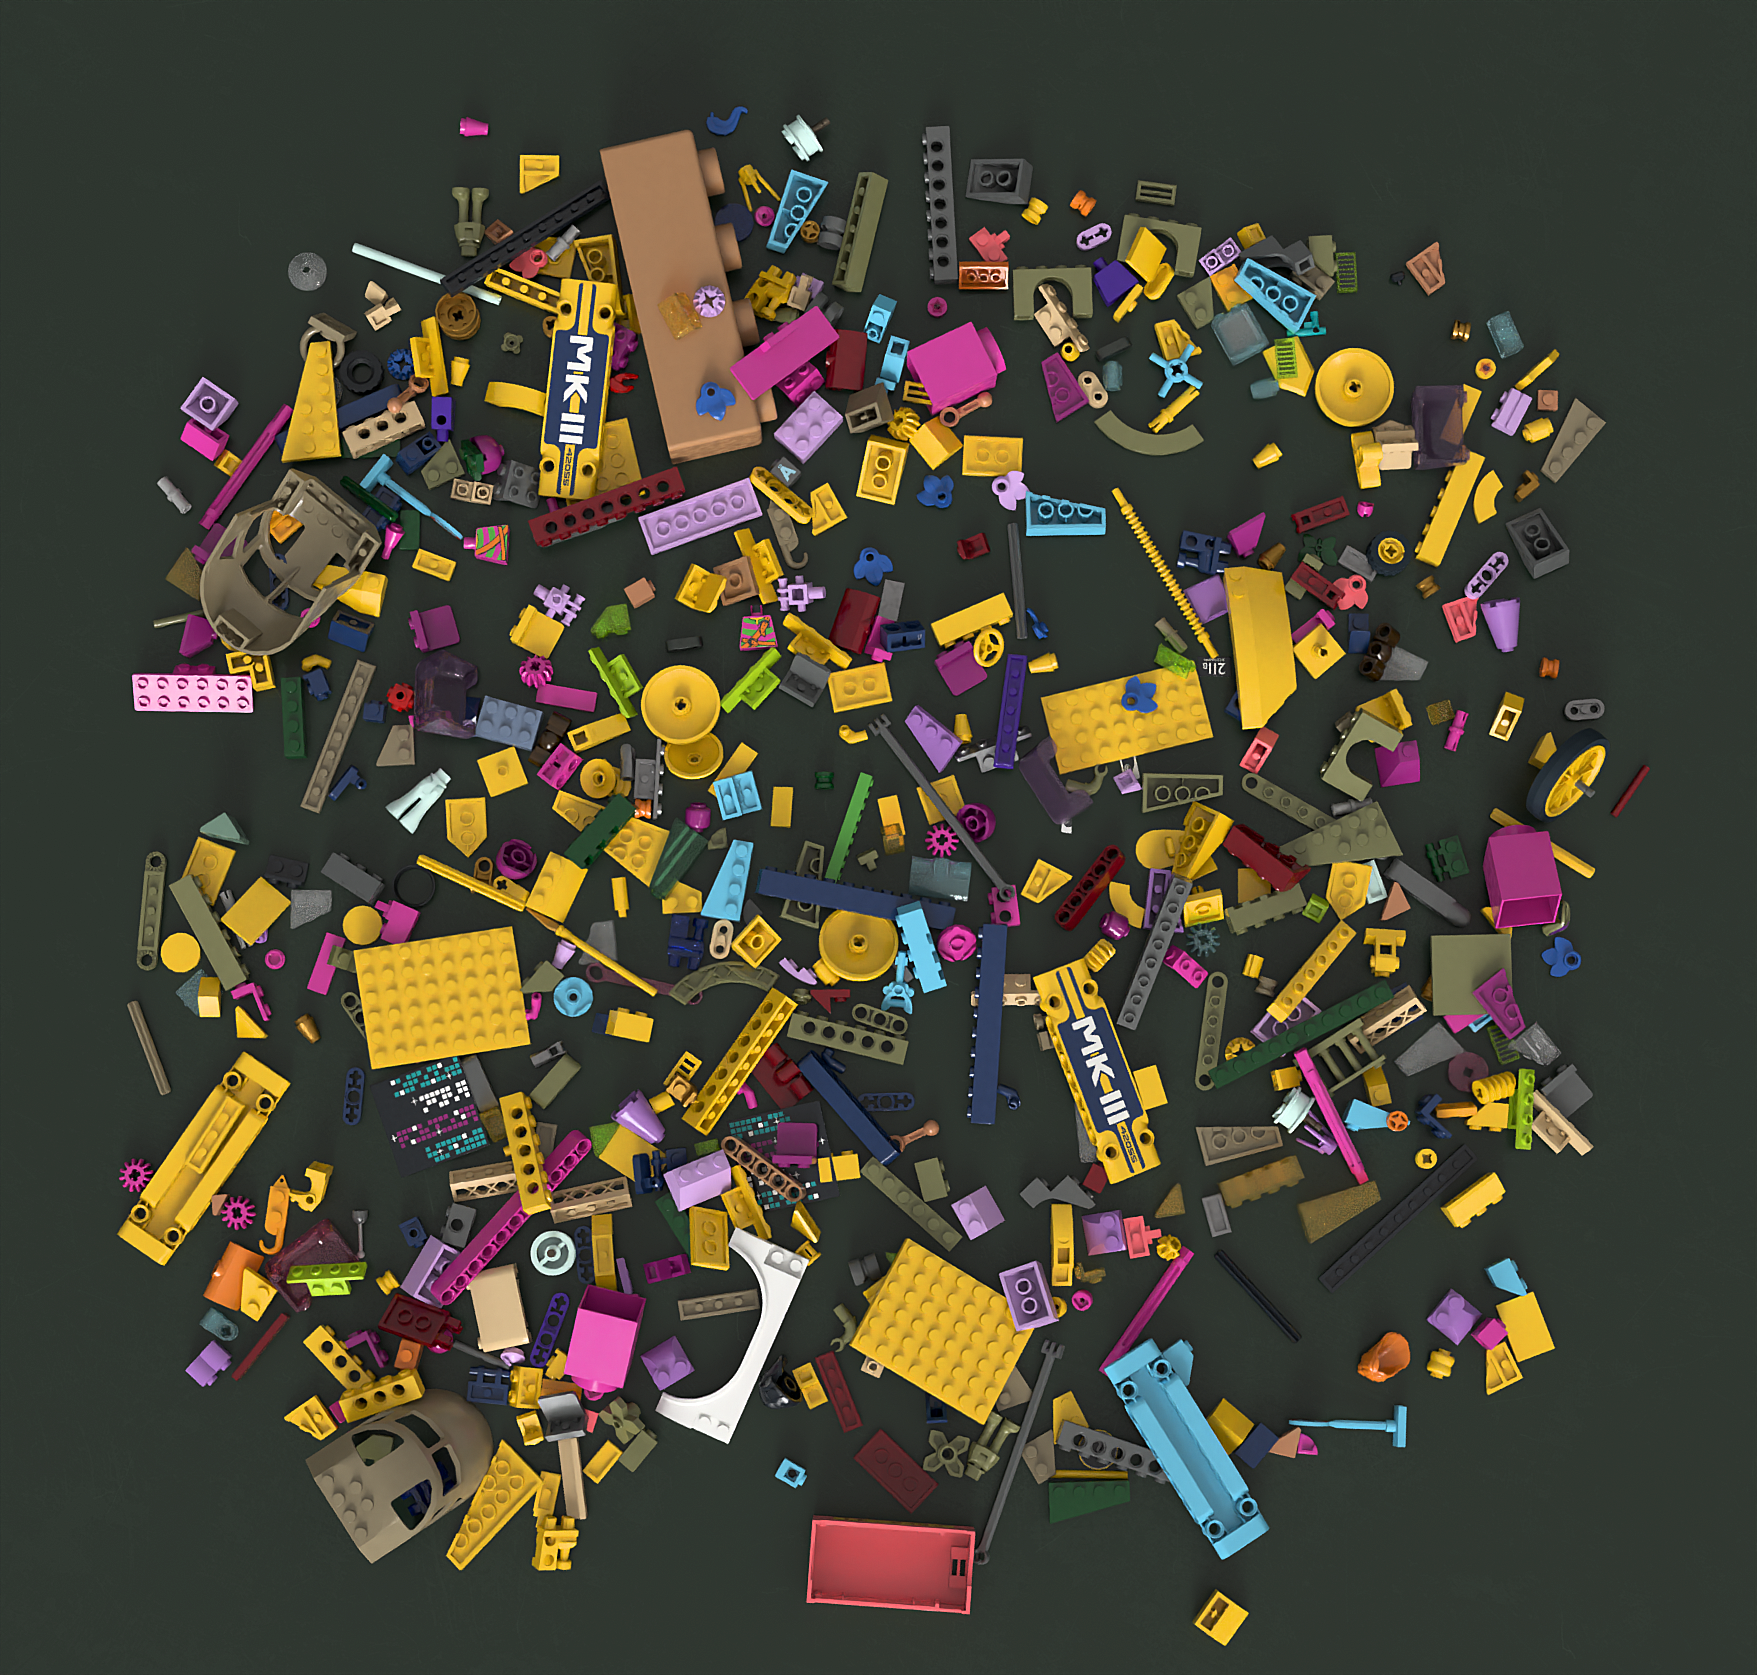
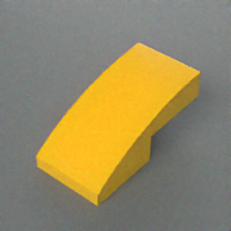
M897 795L878 799L886 839L905 835Z
M810 1362L792 1371L810 1409L828 1401Z

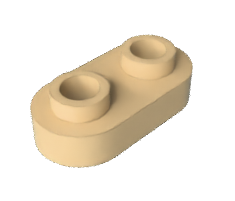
M1090 371L1081 373L1078 378V384L1089 399V404L1093 408L1104 407L1107 403L1108 395L1096 375ZM1085 378H1090V379H1091V383H1090V384H1086V383L1084 382V379H1085ZM1099 394L1102 399L1096 400L1094 396Z
M719 920L714 925L710 953L716 959H724L730 952L734 928L728 920ZM723 926L728 928L725 934L720 932V928ZM718 946H722L724 948L722 953H718L716 951V948Z

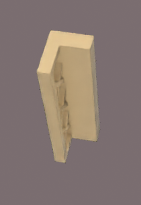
M1410 985L1393 995L1394 998L1376 1006L1361 1016L1365 1022L1362 1025V1031L1372 1046L1427 1011ZM1417 1004L1419 1008L1413 1012L1408 1011L1409 1008ZM1395 1017H1401L1398 1022H1392V1019ZM1378 1028H1384V1031L1381 1033H1375ZM1352 1033L1347 1035L1348 1040L1360 1054L1363 1053L1365 1049L1357 1043L1359 1040L1356 1035L1353 1036Z
M513 1161L449 1172L454 1202L512 1193L518 1190ZM498 1182L507 1183L505 1187L496 1186ZM481 1185L488 1187L486 1190L483 1191L476 1189L478 1186ZM464 1188L468 1190L466 1194L457 1195L456 1190Z
M626 1176L551 1193L553 1201L550 1202V1210L554 1224L633 1207ZM624 1184V1189H613L616 1185ZM597 1189L604 1190L601 1194H594ZM576 1194H585L582 1198H574ZM565 1198L563 1202L554 1204V1199Z
M579 1438L558 1440L567 1516H572L574 1519L580 1518V1520L586 1519L588 1513Z

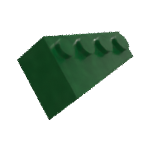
M614 793L607 801L608 805L604 810L601 808L594 816L595 820L583 828L582 834L577 839L575 838L565 851L564 855L580 869L589 868L640 809L623 793H618L617 795Z
M1128 1479L1048 1481L1050 1524L1130 1501V1483Z

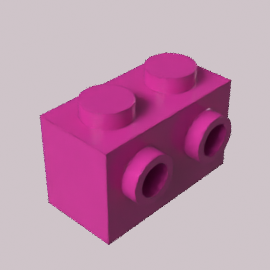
M194 418L186 423L181 436L182 441L212 461L224 451L229 435L221 429L216 428L214 431H211Z

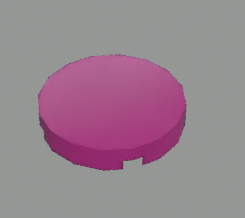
M949 926L938 936L937 948L944 959L951 962H956L955 960L962 961L971 956L975 951L976 937L974 932L967 926Z

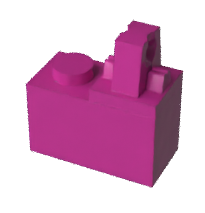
M378 900L375 908L383 911L382 916L389 920L387 924H383L380 930V934H382L381 939L392 944L408 942L421 913L394 900H389L388 904Z

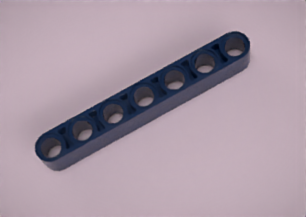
M393 384L338 408L339 433L345 431L349 426L362 424L366 419L378 417L388 410V400L398 397L402 393L399 384ZM289 430L274 437L281 455H283Z
M810 1050L796 1063L804 1076L881 1164L888 1166L902 1153L898 1145L815 1051Z

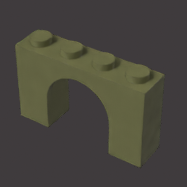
M1129 213L1124 215L1117 261L1123 266L1131 267L1125 261L1140 227H1146L1152 234H1164L1174 242L1177 250L1174 275L1193 278L1202 228L1194 223L1183 225L1178 224L1179 222L1175 220H1167L1165 222L1160 221L1157 217L1149 216L1148 218H1142L1138 214Z
M1059 265L1052 269H1048L1047 266H1037L1036 269H1028V267L1021 266L1013 270L1014 320H1033V294L1039 285L1047 281H1057L1068 288L1072 299L1073 319L1092 318L1091 267L1076 265L1075 268H1067L1065 265Z
M1360 708L1358 712L1355 711L1350 719V726L1342 731L1339 744L1333 746L1329 754L1331 757L1328 762L1325 761L1321 765L1319 772H1321L1320 777L1322 780L1363 802L1373 785L1371 780L1353 771L1346 764L1348 750L1358 741L1372 740L1394 752L1403 737V732L1390 723Z

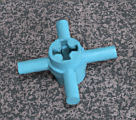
M1188 344L1179 359H1172L1169 362L1152 353L1149 359L1165 368L1164 373L1167 378L1158 392L1159 396L1164 398L1173 383H1179L1183 380L1198 389L1201 388L1203 382L1188 374V367L1186 365L1188 358L1195 348L1194 346ZM1176 366L1177 368L1182 370V373H1177L1174 376L1172 374V367Z

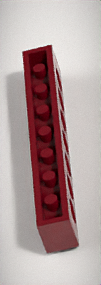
M676 466L528 520L537 546L546 547L558 538L565 540L570 538L572 533L589 531L591 526L597 525L599 527L606 525L610 519L616 518V520L625 518L629 512L634 511L638 513L644 511L645 507L651 504L658 506L670 497L677 499L683 496L682 493L686 491ZM660 484H667L669 486L668 490L660 492L658 490ZM643 490L650 492V496L646 499H642L639 496ZM624 497L632 499L631 503L627 506L621 504V500ZM605 504L613 506L612 511L608 513L604 512L602 508ZM586 511H593L595 514L592 519H585L584 513ZM573 517L576 519V522L573 526H567L565 524L566 519ZM550 524L557 526V530L554 533L547 532V527Z

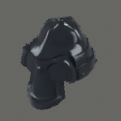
M784 1354L780 1355L772 1367L765 1371L763 1376L759 1377L760 1398L763 1404L770 1409L796 1407L803 1399L798 1384L791 1375L783 1370L788 1363L787 1357Z

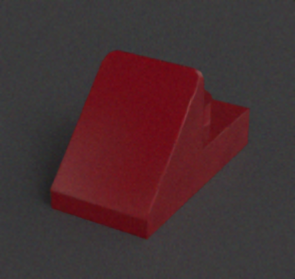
M850 989L810 990V995L831 1014L830 998H834V1002H846V998H850Z

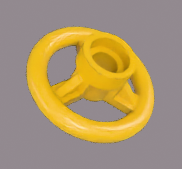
M987 628L977 636L973 647V654L979 665L989 667L1000 659L1004 650L1002 634L997 629ZM989 634H994L997 637L998 645H994L990 641ZM997 651L991 660L984 661L989 653Z

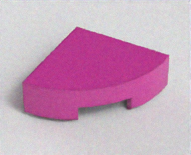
M1300 1433L1297 1453L1318 1455L1317 1447L1309 1436Z

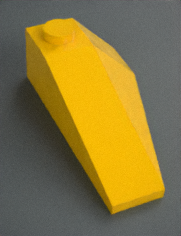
M327 565L313 585L322 590L323 587L348 574L349 570L343 567ZM364 571L357 582L337 599L359 613L380 617L388 578L385 575Z
M1193 801L1184 819L1185 832L1179 839L1181 843L1180 851L1175 856L1172 873L1174 872L1191 879L1226 838L1234 821L1218 811Z

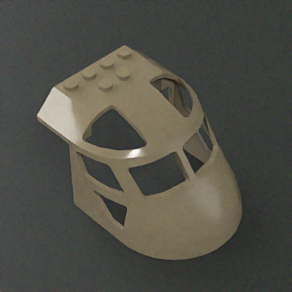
M290 469L271 500L235 514L208 558L201 575L200 597L204 613L211 627L223 641L243 653L259 656L270 655L283 650L303 634L314 620L327 611L338 597L347 592L357 582L382 543L376 526L317 477ZM274 510L283 516L287 514L292 516L305 526L300 537L285 555L287 564L278 557H275L270 541V521ZM263 513L258 534L243 549L249 527ZM237 537L233 554L220 557L224 549ZM257 549L260 551L268 568L282 582L266 597L249 581L243 569L244 564ZM336 553L341 555L346 560L343 566L349 570V573L323 587L322 590L314 588V582ZM286 588H290L304 598L314 601L304 617L288 614L272 604V601Z
M426 1389L421 1398L381 1411L307 1458L306 1463L315 1482L350 1537L372 1564L476 1493L490 1468L494 1454V1445L487 1420L472 1402L467 1401V1398L452 1391ZM413 1414L426 1421L439 1435L440 1441L432 1447L426 1448L414 1432L405 1425L395 1422V1420ZM366 1430H386L399 1435L404 1439V1443L371 1466H367L359 1455L352 1438L355 1437L354 1434ZM442 1447H447L456 1468V1485L445 1496H443L441 1475L432 1457V1454ZM428 1479L432 1487L431 1504L425 1517L416 1528L409 1529L398 1516L391 1503L418 1483ZM443 1507V1509L435 1517H433L435 1513Z

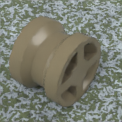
M1259 976L1258 980L1260 983L1255 988V992L1273 998L1275 994L1274 988L1278 985V982Z

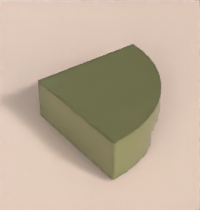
M726 828L719 829L712 835L708 843V850L728 848Z

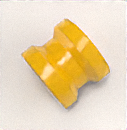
M1422 1149L1416 1153L1415 1162L1420 1168L1429 1169L1436 1164L1437 1156L1431 1149Z
M387 1270L383 1277L376 1279V1282L386 1295L390 1294L393 1288L400 1286V1283L390 1270Z

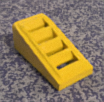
M686 1051L663 1084L667 1086L670 1080L674 1078L676 1072H679L690 1081L703 1062ZM686 1058L695 1064L694 1068L684 1062ZM681 1065L691 1071L689 1075L680 1069Z

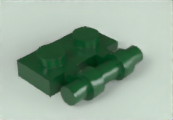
M1458 835L1438 841L1440 849L1435 850L1433 843L1425 845L1428 852L1426 853L1427 858H1430L1433 867V876H1436L1438 883L1445 881L1444 872H1448L1450 879L1470 873ZM1439 855L1443 856L1445 862L1443 867L1440 866L1437 857Z

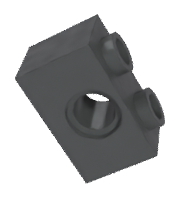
M458 1203L448 1206L445 1215L448 1221L446 1225L442 1226L440 1237H443L442 1242L466 1248L478 1209ZM456 1219H460L463 1222V1227L459 1231L453 1228V1222Z

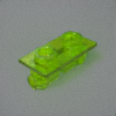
M1162 644L1159 645L1154 662L1184 679H1187L1190 671L1194 672L1196 669L1194 661H1190L1172 651L1169 647H1165Z

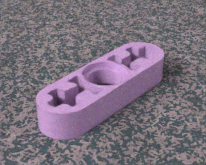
M1503 552L1494 553L1465 586V594L1468 598L1477 599L1488 589L1508 565L1506 554ZM1500 558L1502 560L1501 564L1494 569L1492 566ZM1488 571L1491 574V580H1484L1482 572ZM1478 582L1482 584L1476 590L1477 592L1473 593L1471 591L1473 589L1472 587L1477 585Z

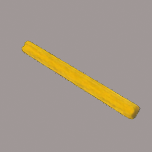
M1495 808L1490 814L1491 819L1504 827L1524 825L1498 808ZM1551 842L1553 855L1556 859L1585 877H1592L1595 872L1594 867Z
M420 855L417 859L418 865L513 909L523 911L525 908V901L432 858Z

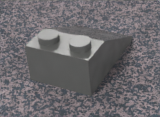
M971 159L965 197L1006 204H1028L1033 166L1025 159Z
M1541 508L1506 523L1507 530L1519 555L1534 579L1569 564V549Z

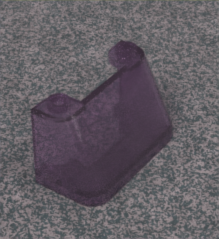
M1464 385L1415 387L1411 396L1412 427L1415 430V439L1418 441V450L1413 451L1415 470L1466 465L1467 461L1470 460V450L1466 449L1463 441L1462 407L1464 403H1467V391H1464Z
M443 649L420 661L415 672L414 728L422 732L469 739L475 736V722L470 719L466 720V692L478 680V667Z
M1049 736L1020 759L1019 769L1053 822L1065 824L1089 809L1093 801L1084 790H1075L1070 794L1067 792L1049 764L1050 759L1057 752V746L1051 736Z

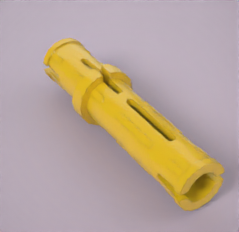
M1190 385L1187 390L1166 409H1162L1160 414L1148 424L1150 428L1154 427L1152 429L1154 433H1158L1168 422L1171 423L1173 417L1199 395L1197 390L1194 391L1196 389L1194 386Z

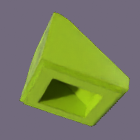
M1312 894L1302 915L1320 923L1330 903L1316 894Z

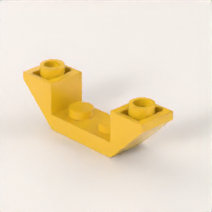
M612 1214L592 1215V1246L596 1286L618 1292L614 1264Z

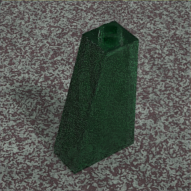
M678 818L673 822L649 885L651 895L658 900L661 898L666 900L708 846L707 839Z

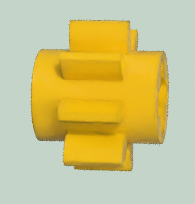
M1169 1234L1158 1239L1160 1244L1156 1247L1160 1257L1166 1258L1169 1261L1180 1256L1178 1250L1181 1249V1243L1176 1237H1172Z

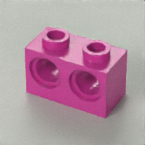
M560 743L537 775L559 791L583 759Z
M1011 885L1015 889L1014 898L1010 897L1011 892L1009 890L1005 891L1011 901L1006 902L998 901L997 894L999 889L997 887L991 888V893H988L989 905L993 904L994 912L990 913L992 923L1007 924V927L1020 925L1015 885ZM1006 911L1010 914L1011 918L1008 922L1000 920L999 915L1001 912Z
M1487 1317L1471 1335L1485 1349L1492 1350L1508 1332L1505 1330L1507 1326L1500 1319Z

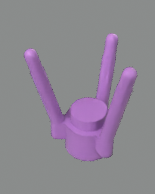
M1309 1109L1308 1114L1317 1122L1322 1124L1321 1121L1315 1116V1114L1312 1113V1111ZM1304 1125L1305 1129L1319 1139L1317 1143L1319 1146L1296 1138L1297 1142L1315 1149L1321 1154L1325 1152L1330 1155L1338 1146L1334 1136L1324 1125L1321 1129L1326 1135L1323 1136L1308 1125Z

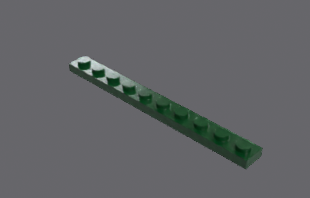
M1383 980L1207 1072L1216 1089L1394 998L1386 980Z

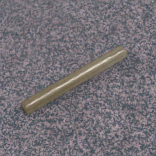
M132 1001L127 1006L161 1095L171 1092V1088L138 1001Z

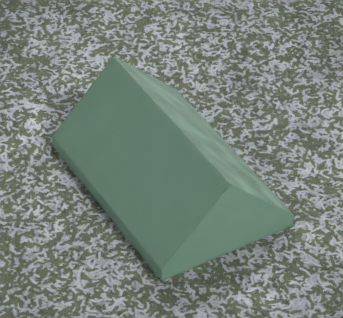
M226 812L200 829V832L209 837L249 845V840L236 819Z

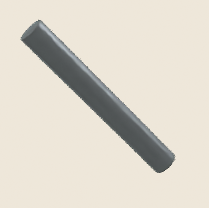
M458 1340L453 1345V1348L505 1370L510 1368L504 1360Z

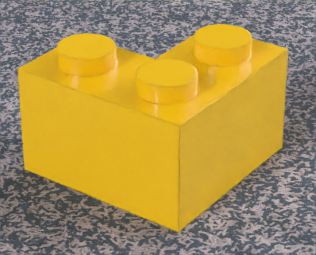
M241 651L226 654L231 675L250 673L253 689L256 691L276 688L270 655H250Z

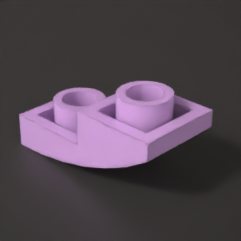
M1230 237L1219 247L1202 257L1199 262L1207 273L1212 276L1238 258L1241 250Z
M784 958L779 962L789 974L798 980L813 986L817 984L815 980L817 976L810 968L808 970L803 968L797 972L796 969L799 967L792 959L787 961Z

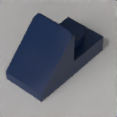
M1349 613L1348 654H1367L1370 640L1368 614Z

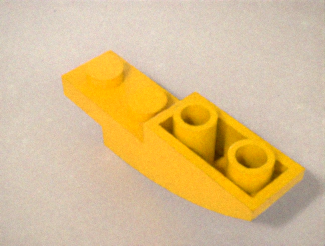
M1051 1204V1285L1072 1286V1268H1074L1072 1204Z

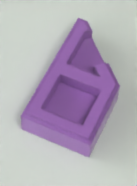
M616 1259L624 1293L632 1294L634 1291L625 1259Z

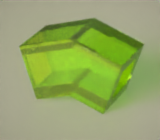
M717 1138L694 1144L697 1156L720 1151Z

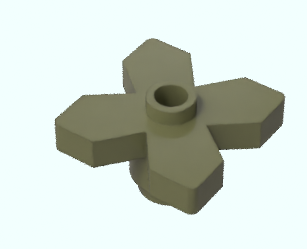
M620 1396L598 1414L606 1424L615 1427L616 1436L623 1444H626L645 1427L639 1419L641 1414L640 1408L633 1402L625 1403Z
M930 1430L928 1442L936 1452L924 1457L922 1469L935 1472L944 1464L950 1476L961 1478L964 1465L957 1458V1455L968 1450L970 1439L956 1436L948 1443L943 1432ZM944 1450L949 1451V1456L946 1458L942 1456Z

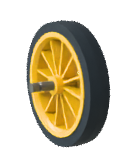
M1592 728L1581 730L1565 741L1548 759L1536 776L1527 796V810L1535 818L1548 823L1568 812L1585 794L1591 798L1595 791L1590 787L1606 763L1610 751L1609 741Z

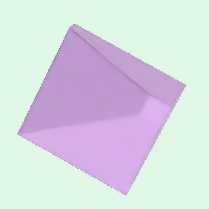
M1131 768L1113 777L1122 794L1142 789Z

